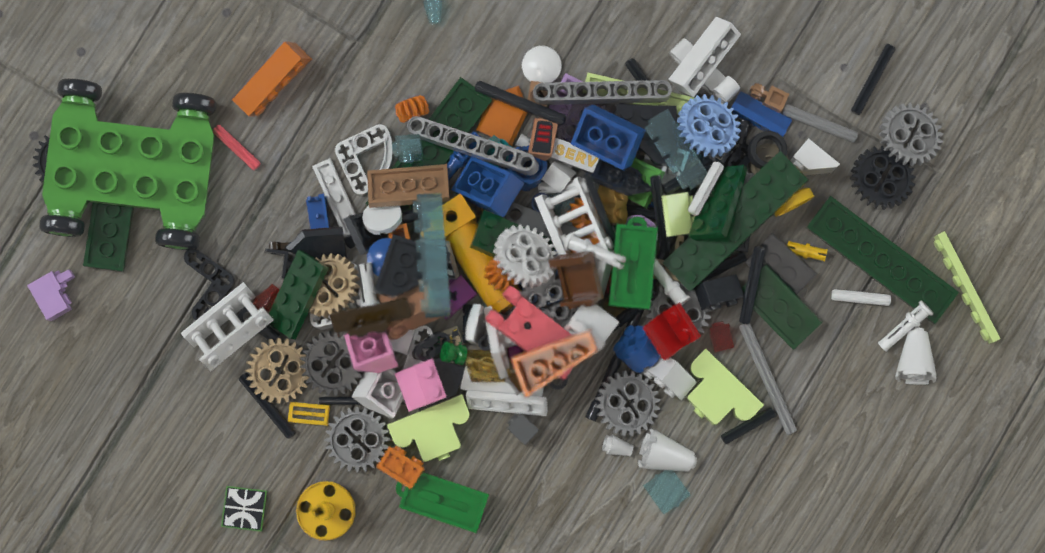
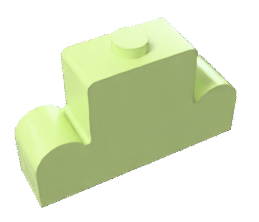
M704 349L691 363V375L697 379H702V381L686 399L695 407L693 411L701 419L705 417L712 425H716L733 409L736 419L746 421L751 419L764 406L707 349Z
M459 395L387 426L397 446L408 447L415 439L423 461L428 462L435 458L441 461L450 457V452L461 448L453 423L458 425L465 424L469 419L470 413L463 395Z

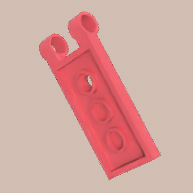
M511 286L503 293V297L516 307L506 321L494 310H490L485 317L488 324L496 328L524 351L572 335L522 297L521 293ZM524 323H530L531 329H525ZM571 367L558 377L564 380L570 373V371L573 369V367Z

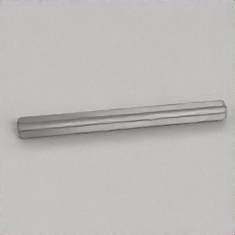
M750 323L741 324L739 326L740 331L786 434L790 435L796 432L797 429Z

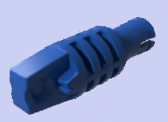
M473 131V132L471 133V134H473V135H476V136L481 137V136H480L479 134H477L475 131ZM472 142L469 145V149H474L477 146V142ZM457 151L450 155V161L447 164L448 181H450L459 168L465 166L464 164L468 162L471 156Z

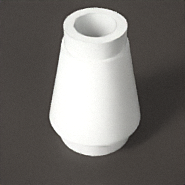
M606 435L602 451H606V454L630 457L634 446L614 435Z

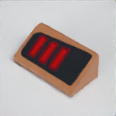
M534 119L528 153L543 161L548 160L553 153L558 124L545 119Z

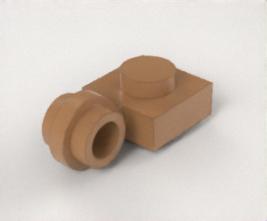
M758 83L751 86L749 90L751 97L757 100L764 97L765 100L762 105L778 113L782 112L789 96L788 93L774 86H771L767 92L765 87Z

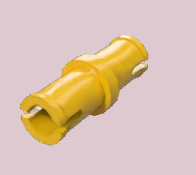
M789 240L787 244L789 247H794L795 249H790L797 255L803 256V259L808 257L825 262L826 256L819 255L818 253L826 255L828 249L810 246L809 243L805 245Z

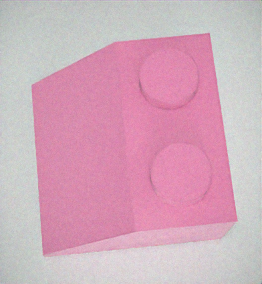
M387 331L380 334L376 332L368 333V335L360 338L357 336L349 337V334L344 335L354 370L381 373L398 367Z
M433 359L395 373L408 411L447 398Z

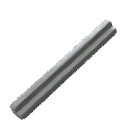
M786 104L782 114L850 142H855L858 137V132L791 105Z

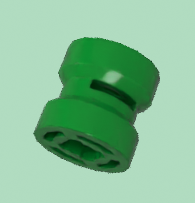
M445 342L441 348V360L448 363L453 361L455 364L463 365L467 358V347L461 344L456 346L451 342Z

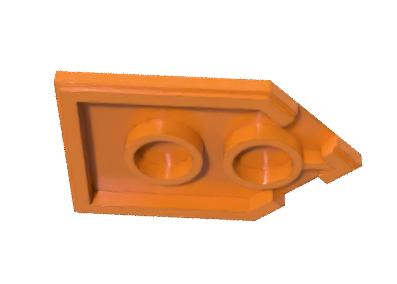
M519 86L505 90L523 98ZM491 98L492 102L484 112L476 131L489 137L495 135L499 139H504L512 146L528 112Z

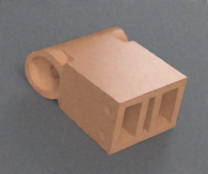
M432 280L396 298L376 293V299L380 303L407 298L410 306L411 318L392 321L387 330L388 337L391 340L399 339L408 330H414L445 316Z

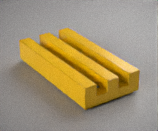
M290 402L288 422L328 426L330 406ZM295 406L325 409V413L296 411L293 408ZM293 414L324 417V421L293 418Z

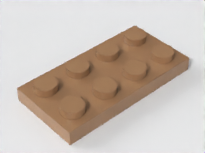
M447 164L367 171L369 208L448 202L450 200Z

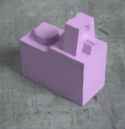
M70 269L63 273H60L59 270L56 272L51 271L27 285L48 321H53L72 310L69 305L72 303L66 293L63 294L66 291L65 288L68 287L66 283L75 278Z

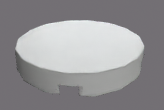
M368 205L362 216L364 226L370 233L375 235H381L380 233L384 232L386 234L391 233L402 222L400 206L369 208Z

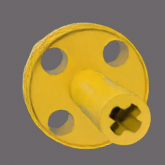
M323 481L309 486L301 494L297 503L296 515L299 525L306 534L318 540H333L344 535L350 529L356 517V507L352 495L345 487L335 482ZM328 485H332L335 488V494L331 497L325 494V488ZM304 501H308L311 504L310 512L308 513L303 512L301 509ZM343 509H349L351 512V518L347 521L341 518V511ZM320 525H324L327 528V534L324 537L319 536L317 533V528Z

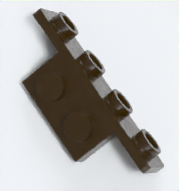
M401 298L334 312L330 314V319L335 333L348 331L349 337L357 336L360 338L368 335V333H384L389 329L392 321L411 318L412 313L407 298Z

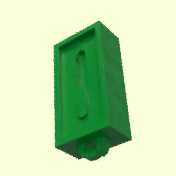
M633 217L628 221L627 225L617 224L614 253L624 256L626 259L625 263L617 260V262L623 265L621 269L613 266L609 306L650 310L658 228L647 227V223L642 217ZM639 223L641 224V226H635L633 224Z
M424 472L420 474L412 489L406 486L402 492L404 484L399 481L396 484V493L402 497L399 508L477 533L489 494Z

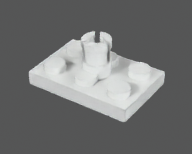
M492 306L484 308L485 317L490 310H493ZM486 322L491 353L500 379L508 377L507 369L510 368L509 360L506 356L507 348L516 344Z

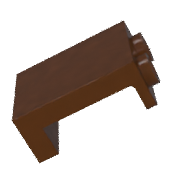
M593 250L560 254L548 260L550 268L557 267L565 298L560 302V307L568 306V309H573L585 304V307L597 305V301L604 298Z

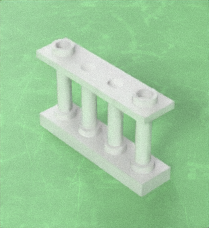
M574 179L577 187L553 198L547 197V195L535 197L558 255L571 253L570 250L564 249L568 235L563 234L560 227H562L563 223L585 213H588L592 224L573 232L575 236L581 238L596 231L600 242L595 244V246L614 253L612 250L614 247L613 242L609 236H606L583 179ZM580 194L584 203L583 206L559 217L555 216L553 211L555 205Z
M244 282L181 332L182 336L193 347L198 345L203 351L204 355L199 360L210 371L273 321V318L263 307L257 310L251 302L256 296ZM245 306L252 316L242 323L236 313ZM230 320L236 329L226 336L220 326ZM214 332L220 342L210 349L204 339Z

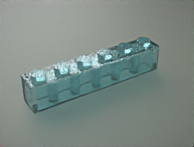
M441 193L417 194L416 201H413V213H417L418 220L414 221L415 233H419V240H416V252H420L421 260H417L418 272H422V280H419V292H423L424 299L420 300L421 312H425V318L448 317L451 311Z

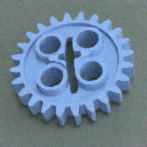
M704 94L701 98L698 95L694 99L690 98L683 105L678 113L680 117L677 119V122L680 125L677 129L683 131L679 136L686 137L684 144L690 143V150L695 147L697 148L696 154L703 151L704 157L710 153L712 158H714L717 154L722 156L724 153H728L736 145L740 138L738 134L741 132L737 127L741 123L735 121L738 115H732L731 112L734 108L728 109V102L721 104V98L715 101L714 95H711L708 99L706 94Z

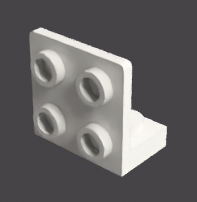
M583 304L564 329L572 335L591 329L598 347L594 353L596 354L606 344L604 342L619 322L598 305L585 307V304Z

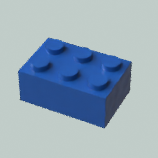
M590 105L584 108L571 145L624 170L632 165L646 130L598 106Z
M471 157L451 190L457 195L461 193L465 201L504 218L524 183L511 172Z

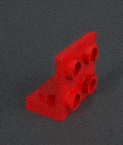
M680 302L664 310L643 326L646 335L664 361L668 360L684 346L701 337Z

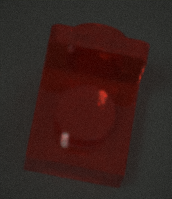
M724 321L713 323V327L708 329L714 353L734 348L729 329L730 324H724Z

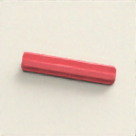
M217 125L213 129V134L252 170L255 171L261 163L221 125Z

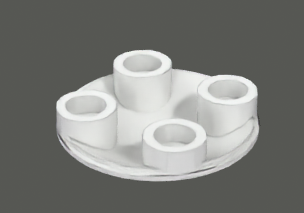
M537 46L525 54L522 61V70L530 82L551 83L560 74L561 59L552 48Z

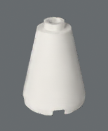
M920 327L912 328L907 333L895 379L899 382L901 379H905L906 384L926 385L929 384V380H932L934 383L937 376L928 332Z
M650 429L651 434L646 433L639 454L643 455L642 461L638 460L639 467L643 469L689 472L691 468L694 469L697 462L694 452L657 430Z

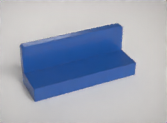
M741 91L731 108H734L731 113L738 115L742 120L750 121L751 125L762 131H773L783 137L792 119L762 105V102Z

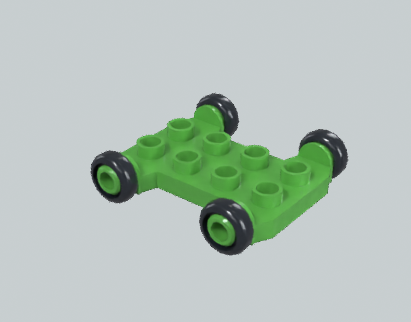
M81 79L60 80L57 86V93L62 97V102L52 116L42 193L48 215L41 217L40 230L44 233L58 236H81L84 233L85 224L80 219L89 202L160 210L163 220V228L159 229L155 235L157 245L179 250L197 249L200 243V236L195 232L205 216L215 138L209 123V116L216 111V101L212 97L202 94H175L172 99V107L177 111V116L170 130L98 121L96 105L94 103L101 98V86L97 83Z

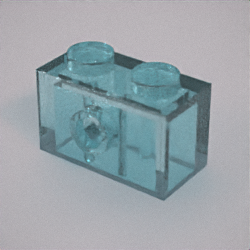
M420 134L395 136L396 141L392 142V151L394 157H397L399 162L413 163L414 161L423 160Z

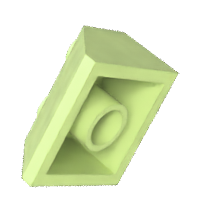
M689 192L663 195L667 237L689 233L695 218L688 211L693 201V196H689Z

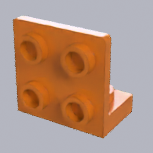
M389 446L378 463L377 468L412 489L420 474L425 471V468L422 467L424 463L415 457L409 459L405 456L407 452L398 446H395L394 449Z

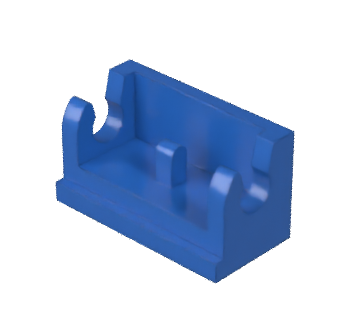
M318 194L317 197L308 196L306 203L310 229L330 228L326 196L324 194Z

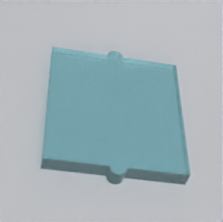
M664 470L659 475L655 474L652 480L643 485L663 515L675 506L679 507V503L691 496L675 472L671 470Z

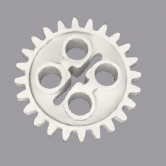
M519 224L517 228L512 226L510 229H506L497 238L498 240L494 244L496 248L493 251L497 256L494 260L500 261L497 268L503 267L504 270L501 274L508 273V280L514 278L516 285L521 281L523 287L527 284L531 288L535 284L539 287L542 283H546L557 269V267L550 268L548 262L549 259L557 254V252L551 251L554 244L548 245L547 242L550 238L544 239L543 232L537 234V228L530 231L529 225L523 229L522 225Z

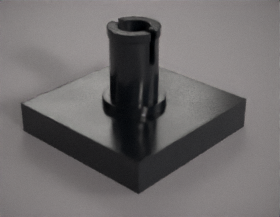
M363 213L350 215L343 219L350 233V236L345 238V244L350 249L356 246L360 255L368 254L370 247L376 241L385 238L383 233L375 235L365 228L362 219Z

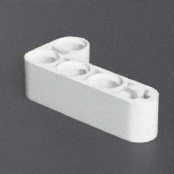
M683 38L669 53L680 65L693 45ZM717 68L702 85L710 95H714L716 101L721 98V104L729 102L740 90V86L730 76L725 77Z

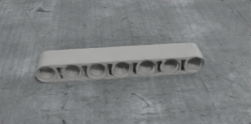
M665 80L538 83L533 89V98L540 105L658 103L669 100L672 87ZM663 87L668 91V93L666 95H660L658 94L657 89ZM624 88L628 93L625 96H620L617 90ZM645 88L648 93L641 96L637 93V90ZM584 89L588 94L585 97H580L577 95V91ZM605 89L608 94L602 97L597 94V91ZM545 90L548 94L546 97L540 98L537 96V92ZM565 90L568 94L565 97H559L557 92Z
M415 116L408 121V130L418 139L525 175H534L539 169L537 160L530 153L422 117ZM418 124H422V128L419 131H415V127ZM436 130H440L439 136L433 137V133ZM454 136L459 137L456 143H451V139ZM472 142H477V146L470 150L469 145ZM495 148V153L487 156L488 150ZM508 155H514L512 161L505 162V159ZM531 160L532 165L529 168H524L525 162Z

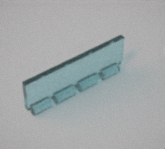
M668 109L648 120L649 125L645 127V130L651 139L658 136L659 140L654 144L662 157L667 154L670 155L665 161L673 174L680 171L681 174L676 179L681 187L685 189L689 186L692 189L702 183L707 175V171L694 150H690V144H684L686 138L679 136L682 131L677 129L678 125Z

